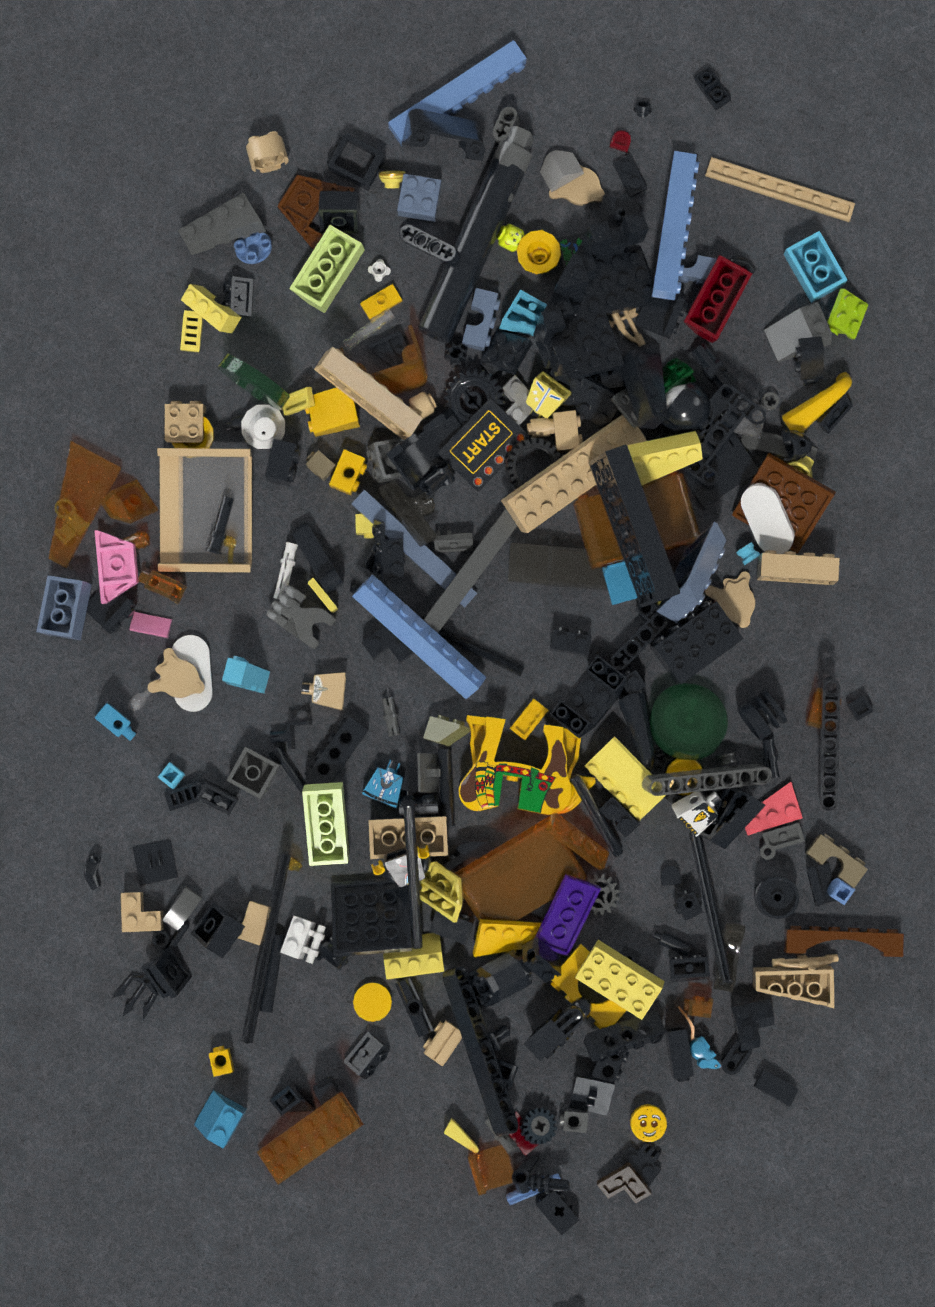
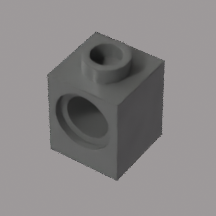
M564 1109V1114H560L559 1126H563V1131L587 1133L588 1112ZM571 1116H577L579 1122L577 1125L571 1126L568 1124V1119Z

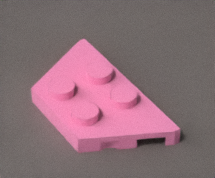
M96 530L95 540L101 604H107L139 583L136 547L133 543Z

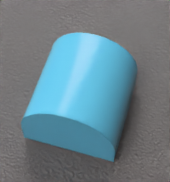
M169 762L158 778L174 790L185 776V773Z

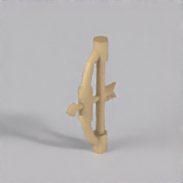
M636 308L629 310V312L628 310L623 311L625 315L623 317H620L619 313L611 314L614 319L612 322L609 321L611 328L616 324L618 330L627 339L637 343L639 347L646 344L632 318L639 315L636 313ZM627 319L635 335L634 337L627 332L622 320Z
M837 954L810 958L806 955H797V959H772V966L815 971L820 966L838 962L839 958Z

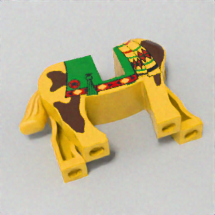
M467 715L466 722L469 728H471L470 747L473 766L459 786V797L464 806L473 811L498 807L503 776H506L508 781L517 782L518 778L522 779L518 802L519 810L543 815H554L569 812L580 804L582 800L572 782L570 783V777L578 761L581 738L576 737L563 727L544 725L543 733L548 744V755L541 770L520 763L495 762V755L506 719ZM581 776L588 790L596 782L594 777Z

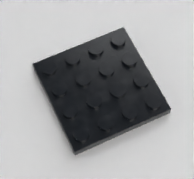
M387 878L331 882L334 957L412 951L408 885L399 887L397 883H393Z

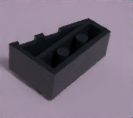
M735 787L725 788L720 797L721 801L714 807L718 817L699 834L723 849H726L766 806L753 796Z

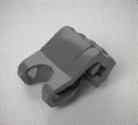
M288 584L284 589L286 593H279L277 598L280 601L275 600L272 603L271 607L274 610L269 609L266 616L309 647L317 649L319 642L313 637L312 626L315 623L321 622L333 626L336 619Z

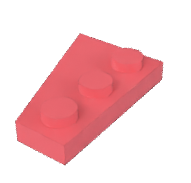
M791 782L762 802L766 806L745 827L747 835H751L803 818Z

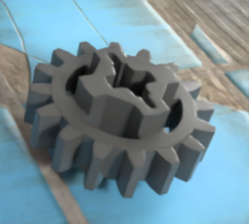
M594 874V879L592 880L587 877L589 883L597 885L595 882H603L607 884L603 888L600 887V891L604 892L602 895L604 903L599 898L595 900V902L601 904L602 908H595L593 906L591 908L595 916L598 911H600L602 916H604L605 910L611 913L610 907H617L614 901L620 900V898L616 897L620 890L614 889L617 883L611 884V877L605 880L604 874L600 878ZM612 892L611 901L608 903L606 900L607 894Z

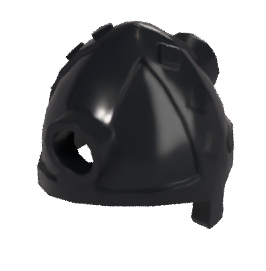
M782 430V439L788 458H783L784 462L798 461L811 451V440L804 433L797 430Z
M333 936L328 937L325 943L320 946V954L316 959L320 961L324 958L336 969L340 970L342 966L348 963V956L334 957Z

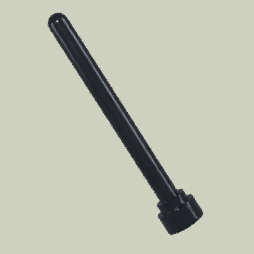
M280 745L270 752L269 756L272 760L275 759L276 762L281 764L303 795L304 784L286 760L285 750Z

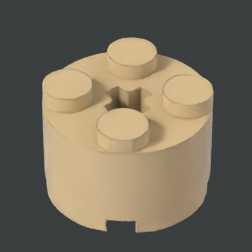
M272 131L267 135L260 137L252 136L248 139L249 143L246 146V150L254 172H256V169L260 170L261 173L275 171L281 168L282 163L285 162V165L288 163L283 138L278 135V132Z

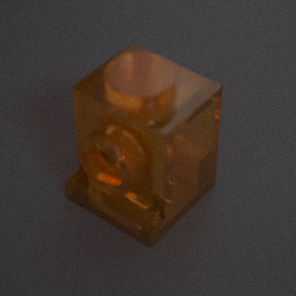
M693 996V999H684L683 1010H687V1015L711 1018L713 998L708 997L707 1001H704L705 997Z

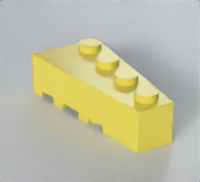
M696 431L627 445L641 485L702 460L701 443Z

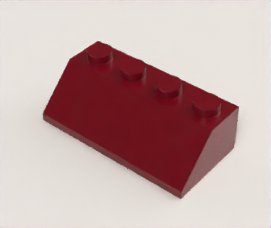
M719 255L690 308L684 323L695 334L711 343L715 342L719 338L753 273Z

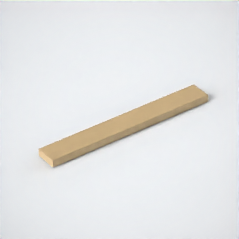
M711 157L705 175L706 177L846 222L850 221L855 206L853 202Z

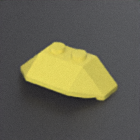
M431 862L429 870L425 873V879L420 880L422 889L419 890L420 899L455 923L458 920L464 898L461 878L438 862Z

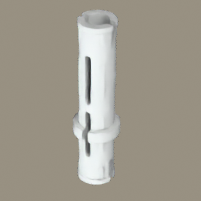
M286 542L283 559L280 560L282 564L273 597L275 599H278L277 596L280 592L286 593L284 589L289 584L292 567L296 563L294 559L298 547L297 544Z

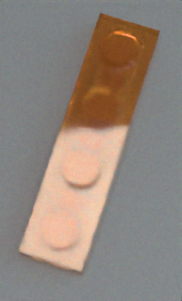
M558 813L551 814L546 831L598 870L604 869L609 852Z

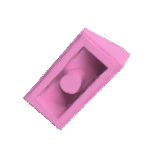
M134 612L129 630L168 638L172 619Z

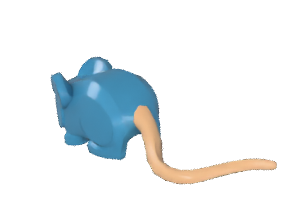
M679 1006V1010L691 1027L690 1053L697 1060V1065L703 1069L721 1068V1064L714 1059L716 1054L713 1050L709 1049L710 1046L702 1036L694 1038V1025Z

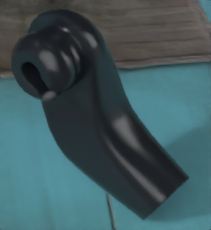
M91 853L88 856L83 873L92 891L101 886L96 873L101 862V856L98 853Z

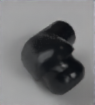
M737 255L731 257V262L751 273L756 271L746 257Z

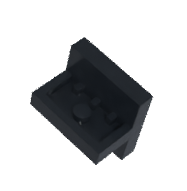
M170 946L165 948L158 957L141 967L163 999L167 996H170L171 999L178 996L192 978Z

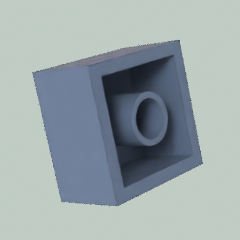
M404 174L397 209L398 216L435 222L441 191V180Z

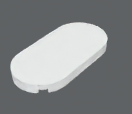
M763 483L750 485L741 497V506L759 547L764 551H777V554L788 551L793 544L795 534L778 493L774 488L768 487Z
M186 635L179 638L174 643L172 649L179 659L188 661L196 667L200 680L205 685V689L200 694H193L184 698L175 697V700L184 710L197 712L203 710L210 703L213 696L210 650L205 641L200 637Z

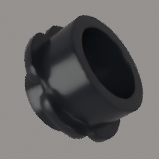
M639 101L636 103L633 111L639 117H647L652 112L651 104L646 101Z

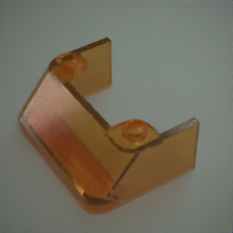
M409 325L408 329L413 344L405 347L402 352L404 363L371 374L375 381L386 386L394 396L420 388L428 380L422 354L412 325ZM343 347L339 348V350L342 351L345 356ZM357 363L359 368L367 373L364 365Z

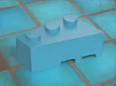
M520 290L502 319L499 329L533 336L540 314L544 311L547 304Z
M233 656V659L228 658L222 681L232 686L264 694L270 671L249 664L245 658Z

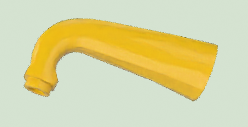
M847 372L840 373L833 385L783 414L782 419L789 430H797L803 433L849 390L852 385L850 375Z

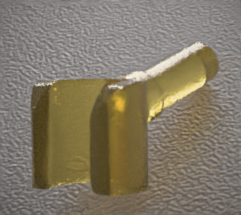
M226 536L223 545L229 547L228 564H233V551L237 542L230 536Z

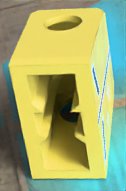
M544 371L535 377L526 400L527 405L533 408L530 416L533 419L541 418V416L548 418L572 392Z

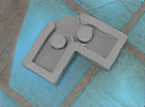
M514 375L500 390L512 402L505 412L520 425L531 413L532 408L526 403L529 390Z

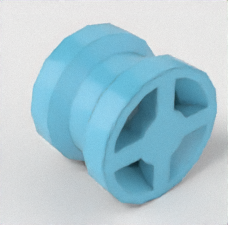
M752 542L736 552L738 556L742 557L744 565L760 556V553L755 551Z

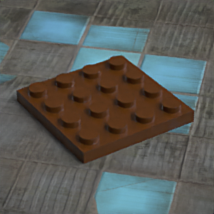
M768 453L750 485L763 483L776 490L795 534L790 550L798 554L836 491ZM740 500L732 516L749 525Z

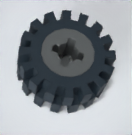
M543 1108L527 1111L528 1113L524 1114V1118L520 1120L522 1125L519 1126V1129H522L521 1135L525 1136L524 1139L536 1145L551 1141L552 1137L556 1134L554 1131L557 1130V1127H555L557 1121L553 1119L555 1116L549 1114L550 1111Z

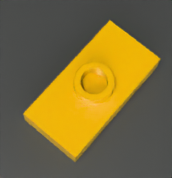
M393 284L361 302L360 305L369 320H372L402 302V299Z
M533 699L510 729L523 740H526L549 710Z

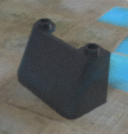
M413 109L408 113L401 145L424 147L429 142L430 134L459 140L458 147L465 151V159L483 161L485 146L482 129L478 122L422 109Z

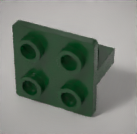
M678 358L668 361L662 368L665 394L675 386L696 382L692 374L694 372L693 369Z

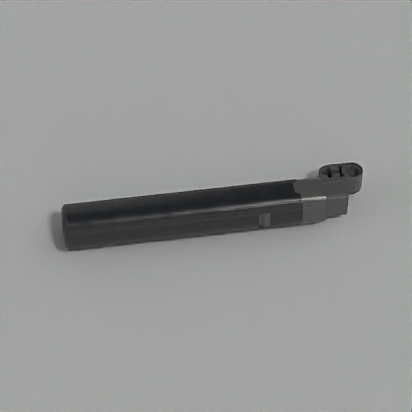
M505 107L501 111L493 129V136L498 147L453 246L459 251L460 258L454 265L445 264L418 325L421 333L439 342H451L532 159L529 150L534 138L531 132L519 127L520 118L513 107ZM509 116H514L511 121L506 120Z

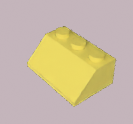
M434 933L422 934L423 947L421 949L412 948V951L383 953L386 980L444 972L440 935Z

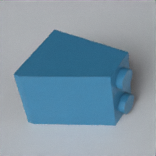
M213 1090L194 1125L207 1140L224 1148L230 1141L247 1109Z

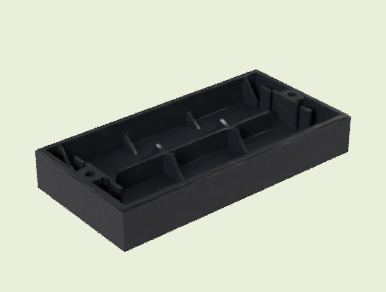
M625 444L605 451L590 461L589 466L640 607L642 608L680 594L628 446Z

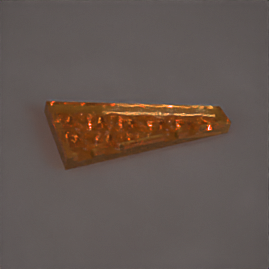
M70 441L69 456L67 457L66 472L63 478L54 536L52 537L48 558L65 568L68 567L122 469Z

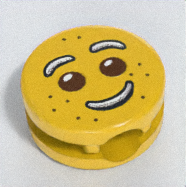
M645 1104L636 1108L632 1113L630 1127L638 1139L645 1142H653L664 1135L667 1128V1120L664 1113L657 1106Z

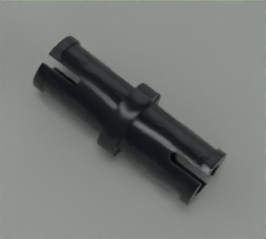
M774 739L763 740L765 756L763 762L771 770L772 778L780 777L777 765L779 758L776 756Z

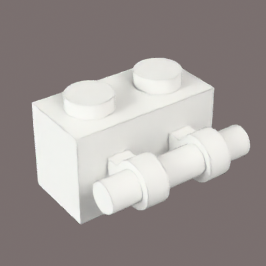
M293 916L280 953L297 959H303L305 953H307L306 962L313 964L315 957L319 953L317 950L320 942L325 937L324 931L326 927L318 925L317 931H314L315 922L299 916ZM312 936L314 937V939L311 944V947L309 948L308 944Z

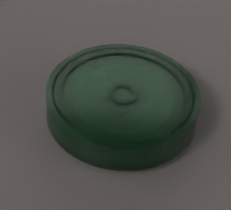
M226 354L217 366L237 386L275 409L282 410L290 398L289 394L274 381L233 355Z
M683 683L667 688L658 696L651 709L649 723L654 741L664 752L682 760H699L709 756L720 746L727 732L728 716L723 703L712 691L700 685Z

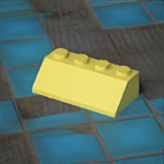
M613 737L585 765L604 788L638 821L666 796H654L642 788L643 779L652 774L616 737ZM656 782L652 784V789L656 786Z

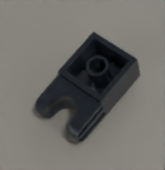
M580 997L562 1011L559 1008L532 1032L524 1045L539 1061L544 1057L550 1058L556 1052L555 1050L559 1046L562 1047L574 1034L573 1031L583 1023L591 1012V1003L586 998Z

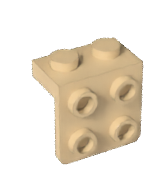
M171 401V404H165V441L168 443L202 442L203 414H206V406L201 404V401H190V404H182L181 401Z

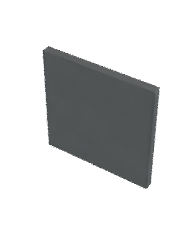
M417 753L418 792L439 793L441 770L438 764V754Z

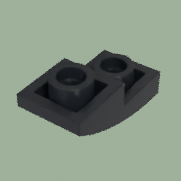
M710 67L694 76L695 82L715 111L731 101V96L720 84V79Z
M764 1069L761 1070L754 1084V1087L789 1107L799 1090Z

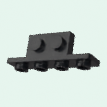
M375 519L372 526V534L374 536L372 550L375 555L373 571L375 577L387 587L386 579L404 577L403 539H385V523Z

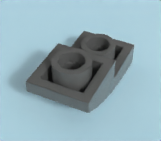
M186 886L177 896L174 904L165 913L162 920L176 930H179L193 912L202 896Z

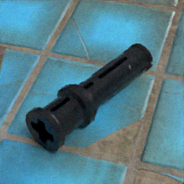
M222 496L215 527L209 534L211 537L205 551L222 555L221 548L223 541L226 539L225 530L235 499Z

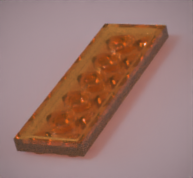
M340 1092L261 1148L257 1153L279 1185L364 1124L343 1092Z

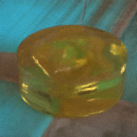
M291 856L289 870L299 872L303 866Z

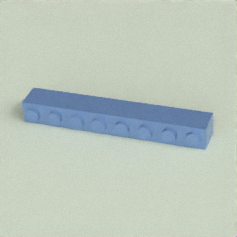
M513 40L389 121V129L401 145L407 115L411 110L422 109L445 115L456 114L467 102L471 104L478 99V95L484 92L486 94L490 92L496 83H503L509 79V75L513 72L518 73L522 71L526 64L525 55Z
M674 151L652 297L675 300L676 294H680L681 282H678V277H682L684 265L680 264L681 259H685L687 249L683 247V244L688 241L689 230H686V224L690 225L692 213H688L689 207H693L694 202L691 190L696 188L697 179H693L694 173H698L699 162H696L697 154Z
M373 574L352 596L465 699L480 688L486 677Z

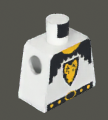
M698 791L691 793L671 806L677 818L697 837L718 817L714 806L721 799L715 791L707 797Z

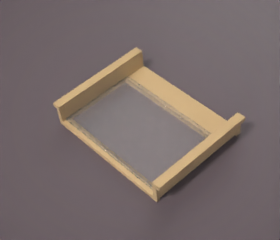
M157 448L158 456H160V563L158 564V572H251L252 452H250V449ZM222 496H226L235 500L225 530L226 539L222 544V555L205 551V548L208 547L211 536L209 534L215 527Z

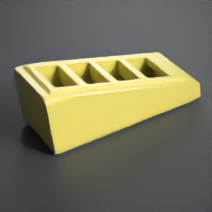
M184 310L180 348L182 351L200 352L204 318L195 311ZM189 318H196L198 322L188 320ZM188 326H197V330L187 328ZM187 333H188V334H197V338H196V337H188V336H187ZM186 341L196 342V345H188L185 343Z
M451 1118L444 1129V1134L472 1152L477 1153L479 1151L477 1144Z

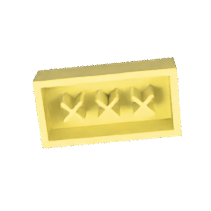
M600 940L596 942L575 977L641 1020L663 989L665 982Z

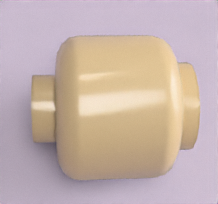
M421 392L409 399V408L416 410L422 419L432 415L435 412L434 408L437 407L430 393Z

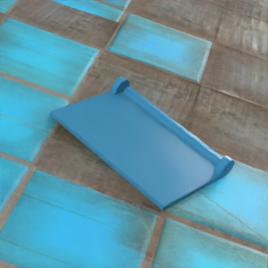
M624 561L602 567L612 605L637 598Z

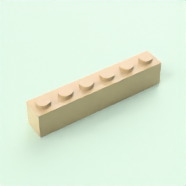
M332 347L326 351L314 368L315 371L403 440L413 434L422 420V417L418 415L416 410L409 408L403 403L401 398L390 393L386 386L379 384L371 374L361 370L357 363L346 358L339 349Z

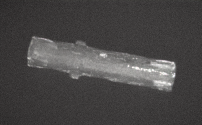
M387 308L377 317L371 318L368 324L343 340V344L351 351L370 335L382 330V327L393 320L395 316Z

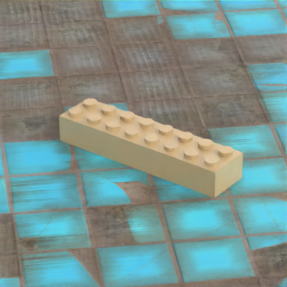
M622 414L501 501L521 532L529 533L596 485L589 466L590 461L605 451L625 444L631 445L646 442L647 440L639 427H632Z

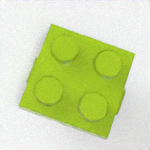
M840 288L827 322L830 325L831 332L837 336L838 333L846 334L848 338L855 339L868 304L846 289Z

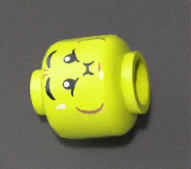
M512 224L503 225L496 238L498 239L499 246L515 252L521 238L524 237V231Z

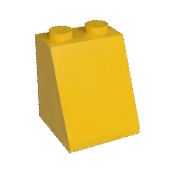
M337 387L314 394L315 406L305 409L306 414L310 413L311 421H308L310 433L314 432L315 437L360 427L354 401Z

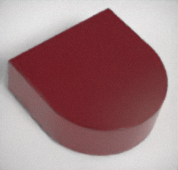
M623 130L617 131L612 137L610 147L627 153L631 143L629 133Z

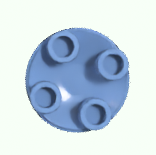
M256 232L250 234V237L239 238L234 243L235 253L242 262L256 264L269 256L272 249V241L265 232L260 234Z

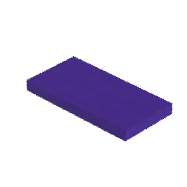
M566 874L535 938L538 937L554 952L568 956L601 890L600 886Z

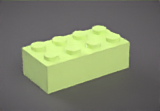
M343 782L304 785L302 793L309 866L348 863L350 855Z

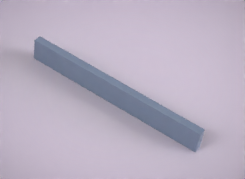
M364 490L351 505L373 525L375 519L384 521L385 536L388 539H403V552L446 590L457 574ZM471 588L460 602V605L465 608L477 593Z

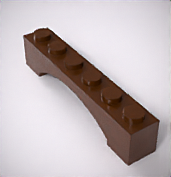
M790 926V929H785V953L806 954V950L816 944L830 940L846 939L866 943L879 950L881 956L903 957L904 934L898 933V929H887V933L879 932V929L867 928V932H860V928H848V931H840V927H829L828 931L821 930L819 926H809V930H801L802 926Z

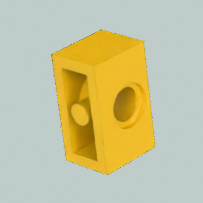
M343 450L329 486L348 495L356 492L360 484L358 478L360 474L364 475L368 465L365 464V458ZM347 469L355 471L354 476L351 478L345 477L344 472Z

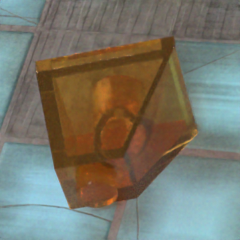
M137 479L111 490L100 502L110 518L130 524L158 511Z

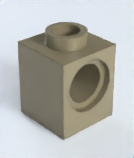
M319 450L316 453L312 452L306 459L307 468L323 482L336 469V465Z

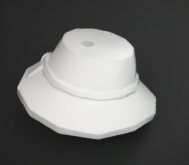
M256 405L246 412L241 421L242 435L248 444L257 449H270L273 439L281 440L285 434V420L279 410L270 405Z

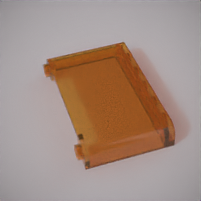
M678 471L667 474L668 477L653 480L642 485L665 550L691 544L701 535L683 473L679 474ZM588 494L579 496L578 500L573 503L591 569L623 562L622 554L600 494L591 497Z
M548 816L454 873L461 878L464 899L479 922L480 919L517 921L552 900L566 874L584 881L587 876L551 816Z

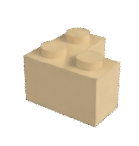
M143 892L121 893L122 932L164 930L163 911H144Z

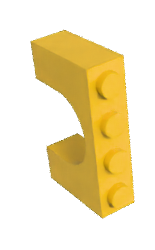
M581 943L561 965L562 975L559 977L555 975L551 982V985L558 992L562 989L567 994L565 998L570 1003L582 997L578 990V979L575 977L590 952ZM608 999L602 1003H591L592 1009L587 1018L592 1016L596 1020L594 1024L599 1029L614 1025L627 1010Z

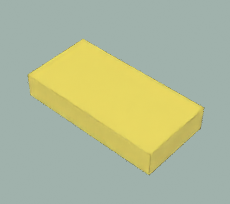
M305 387L281 397L284 416L292 415L315 406L311 387Z
M312 578L308 581L309 586L331 613L337 611L336 605L316 580Z

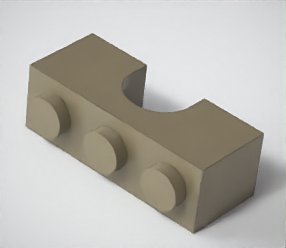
M819 834L805 853L820 865H823L831 856L838 858L841 862V870L836 877L855 888L868 870L864 867L865 863L857 857L853 859L849 856L850 851L843 846L837 847L833 844L835 840L827 834H824V836Z

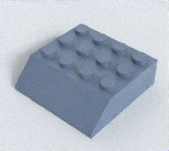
M713 522L684 550L674 572L680 594L661 600L656 611L676 623L681 618L684 619L689 611L692 612L696 605L701 604L705 597L703 594L704 589L706 590L712 581L710 576L718 568L717 560L723 556L726 550L724 548L726 539L716 522Z

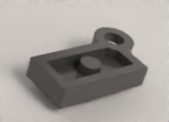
M796 823L761 833L765 845L760 848V855L763 859L769 860L775 856L776 849L804 842L800 824ZM766 848H769L771 850V854L769 856H766L764 854V850Z

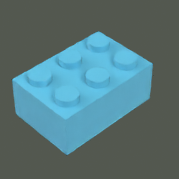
M820 231L787 248L783 254L811 303L844 286L847 282L846 276Z

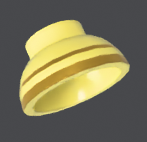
M404 171L378 172L380 180L385 183V188H400V182L403 181V175L405 174Z

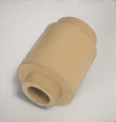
M549 418L530 419V423H527L528 435L532 434V438L555 434L554 420Z

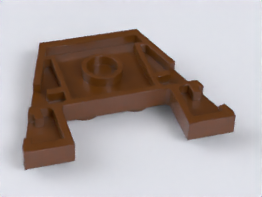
M297 175L277 207L314 250L323 236L309 227L319 212L320 191L355 192V189Z

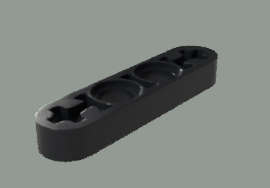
M405 225L400 229L399 237L406 244L448 265H454L459 260L460 253L452 245L412 225ZM407 233H412L414 238L408 236ZM426 237V242L423 245H419L420 239ZM440 244L439 250L433 252V247ZM445 251H446L447 253L453 254V255L450 257V256L445 255L444 253H445Z

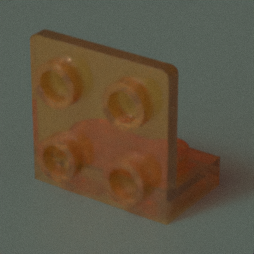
M502 1145L468 1154V1161L478 1195L486 1194L487 1190L513 1183V1170L510 1159Z

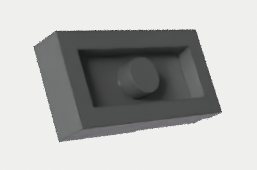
M447 530V535H440V531L436 532V538H434L435 553L473 551L472 533L451 535V531Z

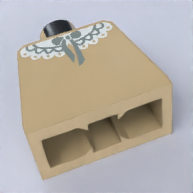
M346 673L314 675V683H302L301 693L312 695V703L343 710Z

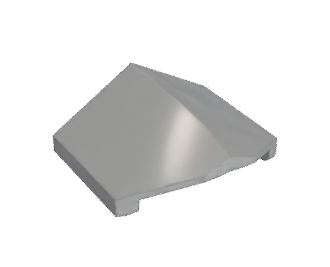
M559 150L552 151L546 156L540 171L551 192L584 174L573 153Z

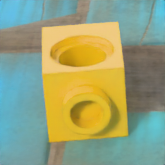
M224 1046L213 1048V1052L209 1053L213 1076L234 1072L230 1048L225 1049ZM218 1055H223L226 1058L225 1065L221 1066L216 1062Z

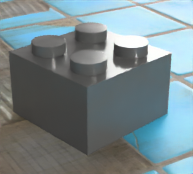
M245 747L226 781L259 799H263L281 766Z

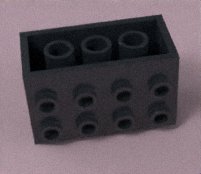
M705 601L698 606L699 611L696 613L690 612L683 619L684 622L672 625L667 629L669 633L665 636L659 635L651 641L653 643L650 646L651 650L676 684H683L744 639L717 601Z

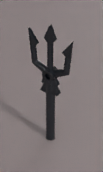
M184 922L166 948L170 946L174 950L190 926ZM146 974L145 976L131 975L113 998L124 995L125 989L133 980L143 983L130 1003L125 1004L123 1016L134 1010L133 1005L147 986L153 995L147 1006L143 1007L144 1021L158 996V992Z

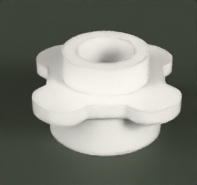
M378 259L372 266L368 267V272L373 274L377 282L382 281V278L391 272L382 259Z

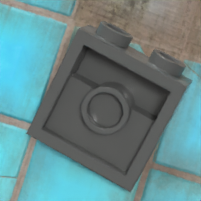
M395 438L375 442L368 447L367 457L369 461L372 460L374 466L372 468V476L374 479H377L378 483L402 477L386 453L403 442V439Z

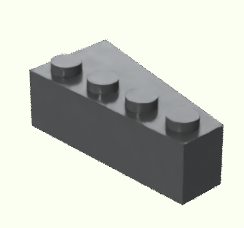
M244 193L178 230L191 255L213 249L216 245L222 243H232L234 239L250 237V234L259 232V234L266 232L261 220Z

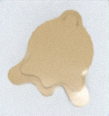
M581 166L584 172L583 175L553 192L549 191V196L551 199L564 198L575 205L583 206V204L601 202L602 196L605 193L601 188L598 176L592 170Z
M742 572L737 579H724L723 589L709 586L705 590L706 596L717 601L729 619L741 628L749 626L750 617L755 608V598L749 588L750 574L748 572Z
M171 648L164 650V662L155 668L156 672L161 676L160 679L148 684L149 692H166L176 698L200 694L205 689V685L200 680L196 667L188 661L179 659Z

